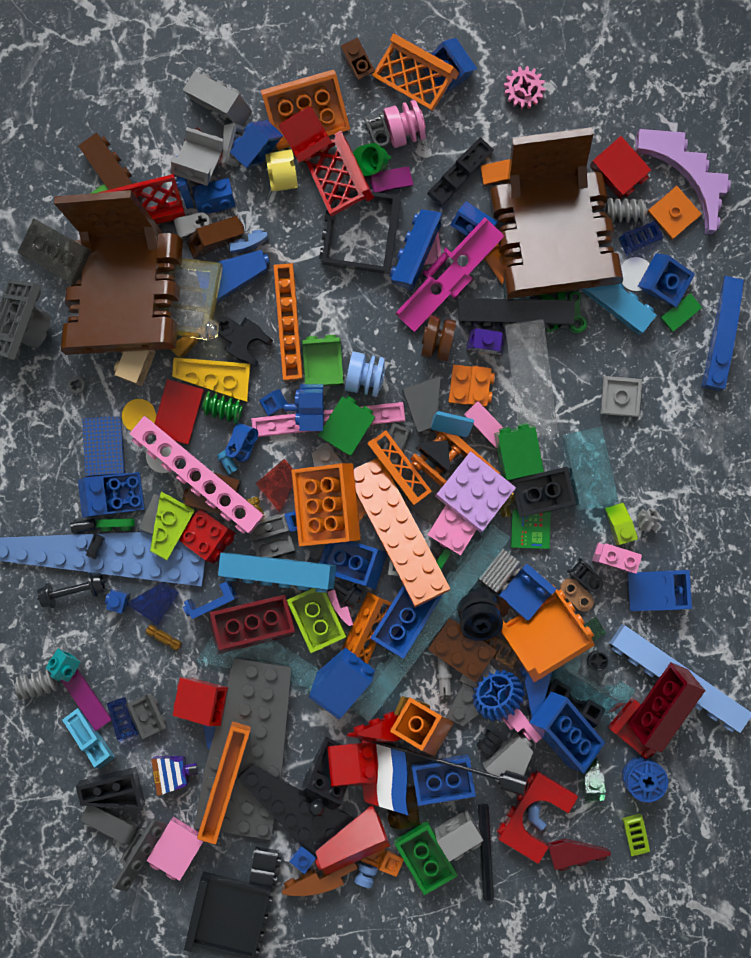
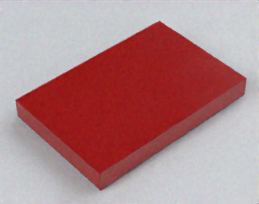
M167 379L154 424L173 440L189 445L204 389Z

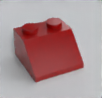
M354 743L328 747L331 787L363 786L376 783L373 743Z

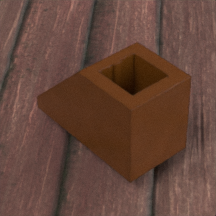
M358 37L341 45V54L349 70L358 81L375 72Z

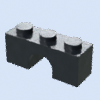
M557 679L548 685L545 699L550 692L567 697L593 728L598 726L605 712L604 707L590 699L581 701L574 698L570 694L572 688Z

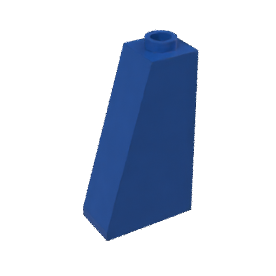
M262 250L195 268L207 308L214 306L268 272L267 266L270 265L268 255H264Z

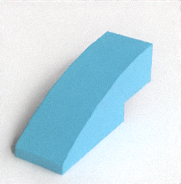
M79 708L63 719L64 724L79 748L86 753L95 768L101 769L115 758L97 730H94Z

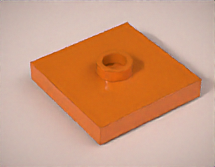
M678 186L674 187L647 211L671 240L701 215V212Z

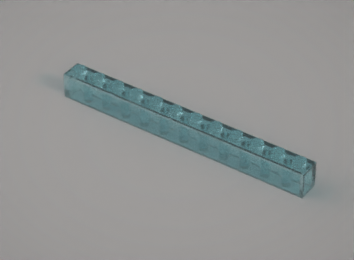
M493 523L485 527L480 533L481 537L478 541L475 539L468 547L470 550L466 556L462 555L456 562L458 567L455 571L450 570L446 575L445 579L450 587V591L443 594L405 658L402 659L388 651L386 661L384 663L380 662L374 669L376 674L373 676L372 683L351 706L355 712L367 721H370L458 607L460 600L469 593L511 538Z

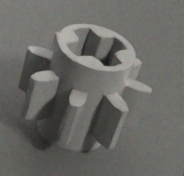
M649 508L647 511L642 509L636 519L639 528L645 532H650L651 529L656 531L662 521L660 514L652 508Z

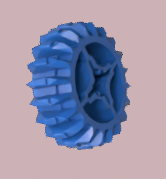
M496 670L495 674L489 672L487 678L482 676L483 681L477 682L479 687L474 688L475 694L472 695L476 711L483 718L493 722L495 720L501 722L503 717L508 720V715L510 714L515 716L514 711L516 709L520 710L519 704L524 703L522 697L525 696L524 688L519 678L505 670L501 673Z

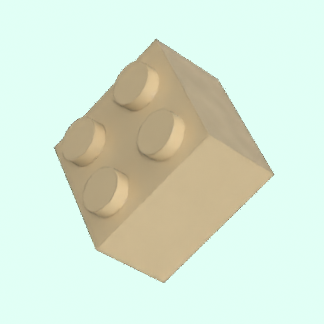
M156 351L121 352L123 353L120 360H117L114 366L115 375L143 387Z

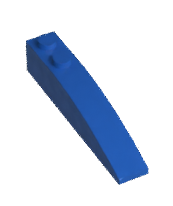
M724 276L701 385L703 388L717 391L726 388L739 320L743 279Z

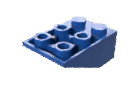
M140 472L78 479L82 518L144 510Z
M690 570L627 573L630 611L692 609Z

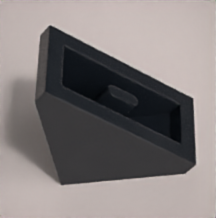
M448 440L420 442L415 448L443 473L450 469Z

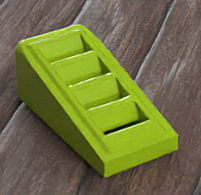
M636 814L622 818L631 856L650 852L642 815ZM631 824H639V826L629 828ZM637 830L641 831V833L631 835L630 833ZM642 837L643 839L640 841L632 842V839ZM644 844V848L634 850L633 846Z

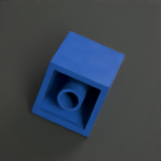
M344 648L316 673L309 698L334 717L340 719L372 683L375 670L353 652Z

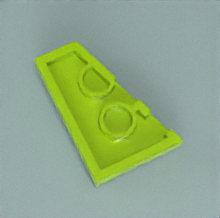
M160 492L149 552L167 561L195 510Z

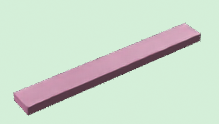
M403 402L366 406L374 411L372 415L375 416V419L371 425L405 422ZM324 410V425L333 410ZM295 414L251 418L252 427L258 430V437L312 432L299 431V425L295 423Z

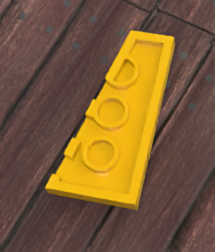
M174 358L172 377L248 402L251 364Z

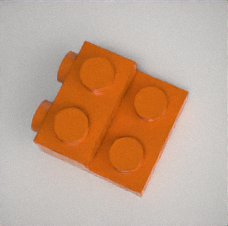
M453 364L448 403L473 406L478 401L483 407H487V403L492 401V392H489V386L494 383L495 373H491L492 368Z

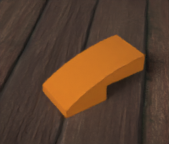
M383 849L360 861L397 877L404 860L401 856Z

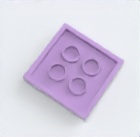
M470 451L435 497L481 533L516 487Z

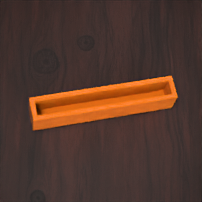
M233 721L231 723L197 840L216 845L248 740L250 726Z

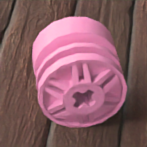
M415 100L410 101V110L406 102L403 103L402 113H399L396 106L383 109L394 149L405 146L407 144L406 136L408 135L413 143L417 141L416 133L420 140L426 139L424 117Z

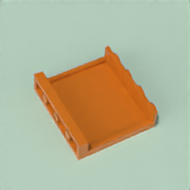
M556 589L554 594L546 599L530 620L526 621L518 615L507 623L503 621V627L500 632L533 682L538 681L595 646L592 640L594 634L588 626H583L585 624L580 614L575 615V608L570 601L568 603L565 601L567 598L561 589L559 591Z

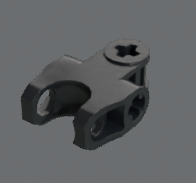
M220 317L215 323L218 334L228 341L223 349L238 360L247 362L255 367L259 362L249 354V344L255 340H260L270 346L273 343V340L258 325L246 317L240 325L229 317ZM227 323H229L228 326L230 329H225L224 331H222L223 328L221 327V325H226Z

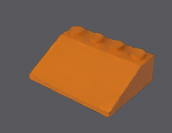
M334 69L261 90L269 122L282 135L279 124L308 106L312 107L328 136L339 131L350 130ZM284 135L276 145L278 150L290 147Z
M353 463L293 469L292 480L299 546L361 540Z

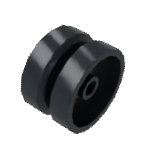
M476 591L467 594L458 603L457 611L460 619V628L462 634L474 641H484L498 635L502 630L503 619L498 598L486 591Z

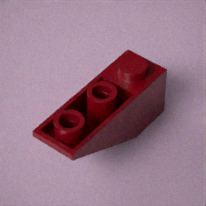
M566 838L547 843L552 866L555 870L558 869V871L568 870L569 866L576 864L577 866H584L591 860L603 861L607 859V856L611 855L608 848Z

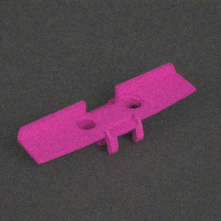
M484 218L453 252L445 247L442 255L427 271L424 270L422 272L428 279L395 314L415 332L449 295L457 299L460 291L468 283L471 284L474 281L469 275L470 272L499 243L504 235L488 219ZM461 255L467 256L469 260L468 264L464 267L459 266L457 263V259ZM449 257L452 258L454 262L435 280L432 275ZM436 283L442 287V291L438 295H434L431 292L432 285Z

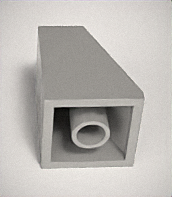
M517 732L514 733L492 756H489L483 762L484 768L488 773L500 776L506 770L524 775L533 754L530 748L532 746L531 742L523 733L521 735ZM505 791L511 798L515 796V793Z

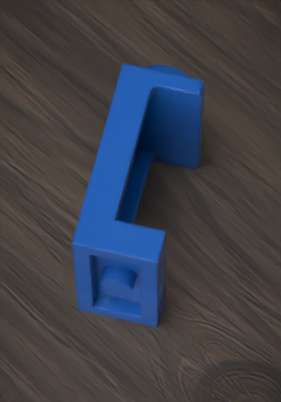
M226 581L219 585L224 596L199 608L195 606L192 598L184 601L185 606H183L186 616L194 619L238 598L231 581Z

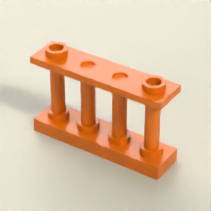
M434 431L437 433L434 441L448 440V444L451 446V451L449 452L450 462L456 455L461 454L465 458L471 451L500 474L498 470L459 436ZM414 453L410 458L411 464L417 470H423L437 484L443 487L446 480L440 475L442 471L438 467L435 469L431 468L426 463L427 458L422 454L419 457Z

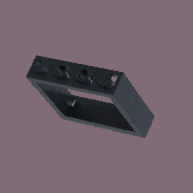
M338 187L335 195L343 196L346 188ZM350 190L348 198H353L359 194L355 190ZM372 192L374 198L370 202L392 205L383 266L329 258L336 215L331 217L328 210L325 212V222H328L327 229H323L322 240L325 241L324 248H320L319 259H322V265L390 275L401 196ZM333 199L332 209L337 207L338 199Z

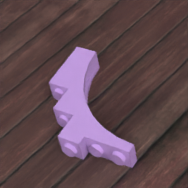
M639 129L636 134L635 152L666 162L677 169L688 180L701 203L705 234H713L720 227L718 210L721 209L722 199L719 197H723L730 191L731 181L728 180V174L706 172L709 168L707 153L684 152L687 150L688 139H685L684 132Z

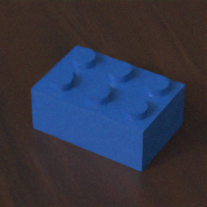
M468 754L441 758L442 760L471 768ZM431 760L411 763L418 806L476 797L472 772Z

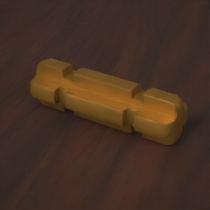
M149 625L145 633L150 637L154 636V639L166 646L169 645L175 651L182 644L178 639H173L171 635L162 630H157V627Z

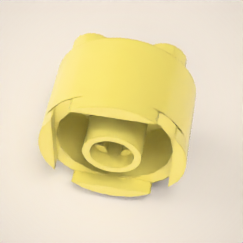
M292 149L265 154L271 191L298 188Z

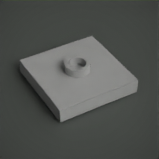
M603 376L600 414L638 418L640 415L642 379Z

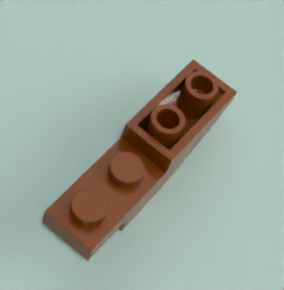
M358 863L350 864L329 875H326L324 871L320 875L317 869L313 871L308 869L298 879L291 878L284 882L281 892L283 895L309 896L336 889L344 885L343 876L358 869Z

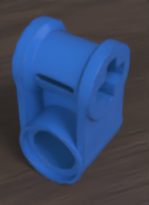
M242 423L237 424L226 446V455L230 458H236L239 462H246L250 458L254 444L258 439V430Z

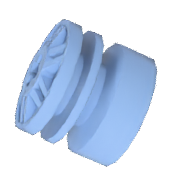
M353 351L347 373L345 391L358 393L362 385L364 386L365 395H368L369 387H372V396L377 397L384 380L385 358L380 357L379 364L374 365V355H372L369 363H365V354Z

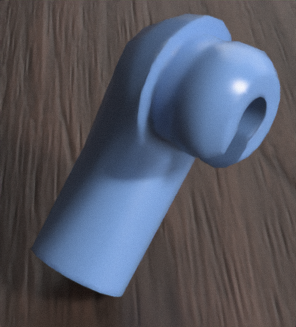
M534 802L528 807L527 817L539 831H542L547 824L539 818L540 803Z

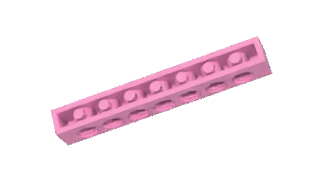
M144 416L129 433L134 437L132 441L140 448L142 445L148 449L146 453L154 460L158 457L163 461L161 465L166 470L176 472L178 474L176 478L183 484L188 482L192 486L191 491L199 497L201 494L206 497L207 500L205 502L213 509L218 507L222 511L220 515L227 521L232 519L236 522L237 525L235 527L243 534L245 532L251 534L265 517V515L147 417ZM156 435V442L151 445L148 444V437ZM166 447L171 448V454L168 457H164L162 454L163 449ZM185 459L186 466L183 469H178L177 462ZM199 471L201 478L199 481L194 482L192 474ZM209 484L216 486L213 494H208L206 491ZM229 496L231 499L230 504L226 507L222 506V498ZM240 508H243L246 512L245 517L242 519L236 517V511Z

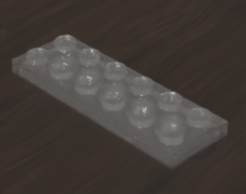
M544 320L504 325L517 424L529 423V425L535 426L537 437L558 434Z

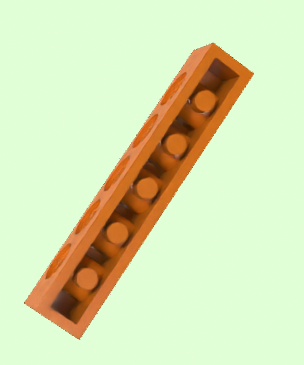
M293 263L274 265L283 381H303Z

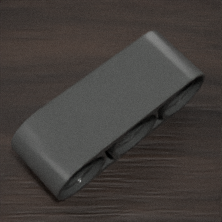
M86 806L80 817L83 823L127 845L131 843L139 827L135 822L106 807Z

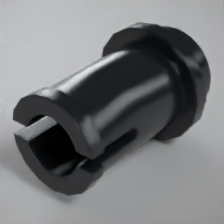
M94 518L70 522L72 534L76 533L78 535L79 532L96 530Z
M94 533L88 549H85V555L92 559L100 556L99 551L105 537Z

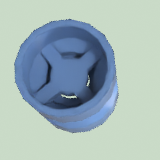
M360 862L358 867L359 874L355 876L354 882L362 887L372 888L374 883L373 877L377 874L378 868L365 862Z

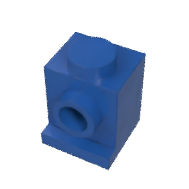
M111 589L105 600L106 610L124 613L130 593Z

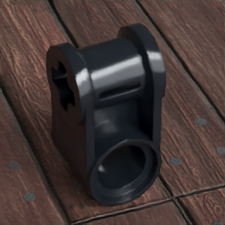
M580 557L577 564L571 570H567V573L589 592H598L602 589V578ZM592 578L598 581V587L595 589L589 586V581Z

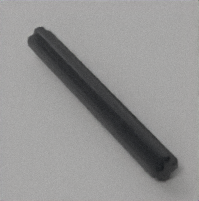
M486 803L478 805L479 830L483 841L480 842L483 898L485 901L494 900L489 806Z

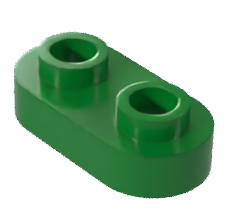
M135 519L96 520V527H100V531H112V527H120V531L131 530V526H135Z

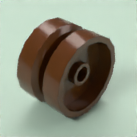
M430 315L428 326L425 327L421 357L431 358L436 347L438 348L437 360L447 362L456 321L446 319L443 329L440 330V317Z

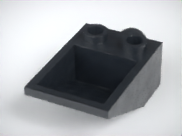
M328 737L324 738L299 791V795L312 800L309 805V812L313 816H320L324 812V807L332 811L342 804L348 787H331L328 747L342 744Z

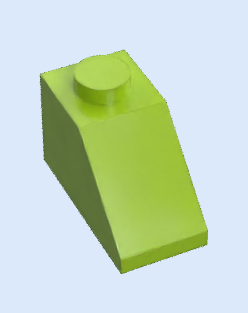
M624 503L604 508L616 545L638 539L633 521Z

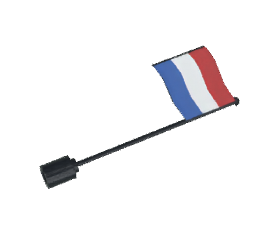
M359 739L362 743H373L376 783L362 786L364 801L405 815H409L406 799L408 782L406 753L499 780L498 784L501 785V790L525 796L529 786V776L508 770L505 773H501L500 776H496L387 743Z

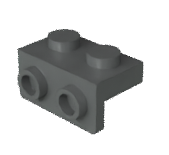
M151 693L125 704L141 740L166 729L165 717L162 713L160 714L157 708L158 701Z

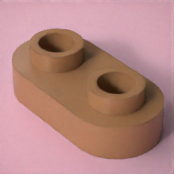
M568 578L562 581L560 589L578 610L588 611L593 607V597L576 580ZM568 585H573L574 589L572 592L567 590ZM583 598L587 599L586 605L581 604Z

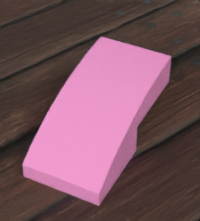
M336 590L328 591L329 599L335 611L347 625H353L348 605L340 607Z

